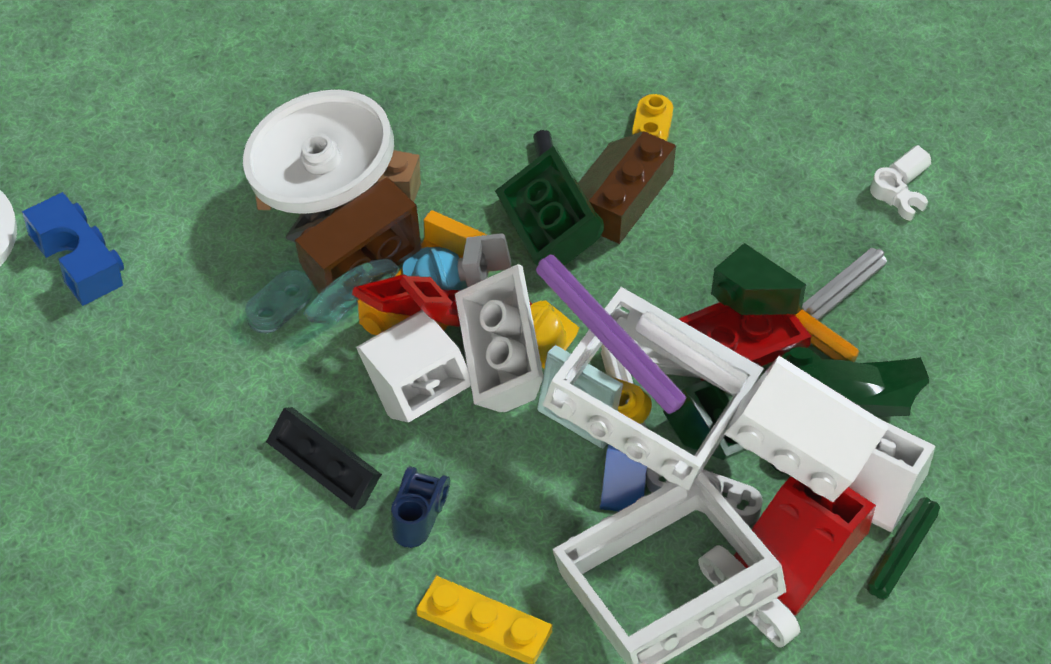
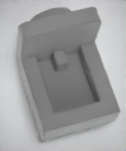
M502 233L467 237L463 258L458 259L459 278L461 282L466 281L467 287L487 279L490 271L506 270L511 267L506 237Z

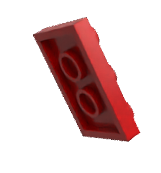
M720 302L679 318L680 321L759 366L775 361L778 356L782 358L785 353L795 347H809L812 337L795 314L740 315L729 306H725Z

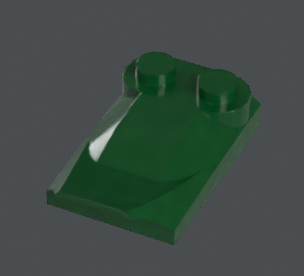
M554 146L495 190L530 257L537 266L548 255H554L565 266L593 245L603 233V219L594 211L566 162Z
M795 347L782 356L789 363L875 417L910 416L911 406L916 396L929 384V376L921 357L895 361L858 363L821 359L811 349L806 347Z

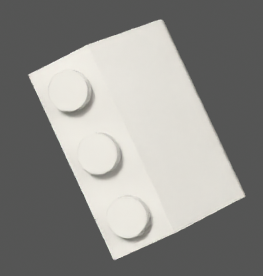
M517 264L455 293L474 404L498 412H507L535 400L544 378L523 266Z
M778 356L742 398L725 435L738 442L743 448L752 451L773 464L778 470L789 474L808 486L816 494L834 502L853 483L886 433L889 425Z

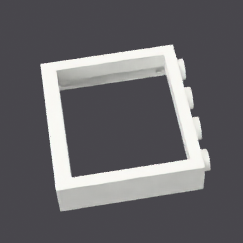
M620 287L605 310L631 338L727 392L637 333L635 328L638 320L646 311H651L746 373L748 379L743 389L737 395H732V399L696 454L692 455L573 385L602 346V342L589 330L552 379L543 406L553 411L558 417L567 419L589 432L594 438L602 440L625 453L630 459L640 462L659 473L669 482L675 483L689 491L723 439L742 398L759 380L764 368ZM622 306L630 310L629 314L621 310Z
M702 471L695 480L696 484H693L689 491L671 482L650 495L641 497L634 504L612 516L604 518L593 527L575 537L568 538V541L553 548L560 574L626 664H663L786 592L782 565ZM701 508L749 567L628 637L582 574L696 509Z

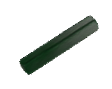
M928 497L919 499L869 580L867 590L871 595L882 600L889 597L936 520L940 510L937 502L931 501Z

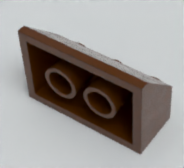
M645 131L610 142L578 182L594 211L603 219L604 230L601 235L602 237L620 244L673 175L676 153L675 144Z
M388 177L371 186L348 204L339 206L329 217L316 226L307 228L300 237L295 239L299 262L324 304L331 311L354 297L352 295L354 287L376 282L422 249L417 205Z

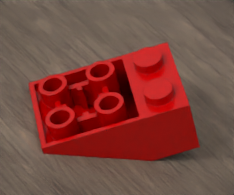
M790 476L752 528L755 535L782 565L786 592L776 598L795 616L869 533L876 505L849 487L834 502H831ZM736 551L734 557L747 569L749 566Z

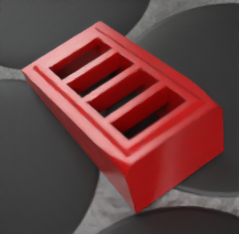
M405 274L354 287L352 292L353 296L381 312L412 316L422 310L399 283L402 276H407Z

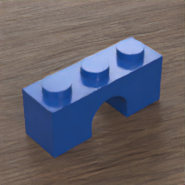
M62 192L22 211L28 235L46 258L60 251H72L58 260L64 283L82 306L123 286L120 272L124 270V265L120 256L114 249L111 251L107 249L100 230L96 226L90 227L88 225L86 215L78 203L72 204Z

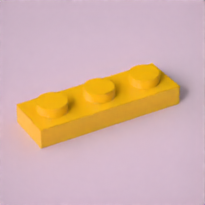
M437 575L417 607L418 617L527 664L536 663L553 628V625Z

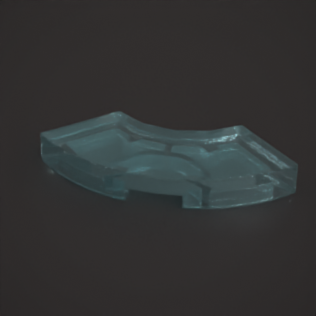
M390 259L374 260L357 266L327 286L312 301L303 314L313 323L337 324L345 313L358 304L359 299L352 295L354 287L392 278L397 273L399 267Z

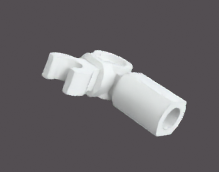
M916 145L892 163L889 168L878 169L874 174L870 187L871 194L876 199L885 201L890 206L894 205L897 207L900 216L911 221L916 211L910 206H916L921 211H924L928 200L918 192L909 191L907 184L931 165L930 154L919 145Z

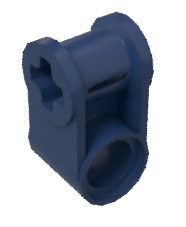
M412 466L406 469L400 489L391 508L392 535L399 545L413 548L425 543L437 515L442 511L450 488L449 476L442 475L440 478L418 473L417 468Z

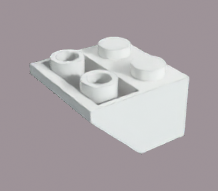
M423 310L356 347L386 413L392 419L410 422L471 386L468 367L459 348L436 321L426 315Z
M885 422L889 425L886 433L849 488L876 505L872 523L892 533L928 475L936 446Z

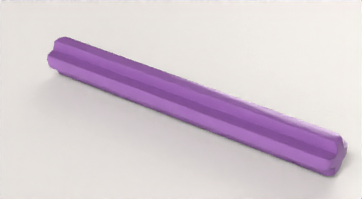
M548 255L543 258L536 268L538 275L666 413L672 414L678 410L686 400L682 391L554 255Z

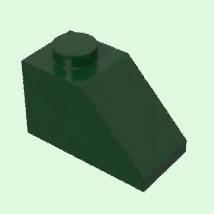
M744 243L714 268L711 295L716 297L721 304L729 306L740 315L797 314L802 310L806 284Z
M706 380L694 383L681 390L686 400L678 410L672 414L666 413L663 410L683 445L695 450L700 448L730 402L723 390ZM724 435L712 456L725 460L747 451V449Z

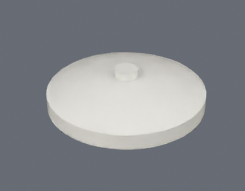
M348 90L312 92L284 103L268 114L257 125L244 149L243 168L253 192L268 206L289 213L307 214L322 212L354 200L378 181L392 158L394 135L386 113L371 98Z

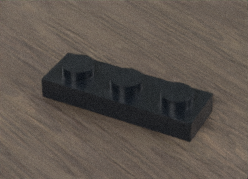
M293 407L283 408L266 440L267 444L354 510L365 506L382 475Z

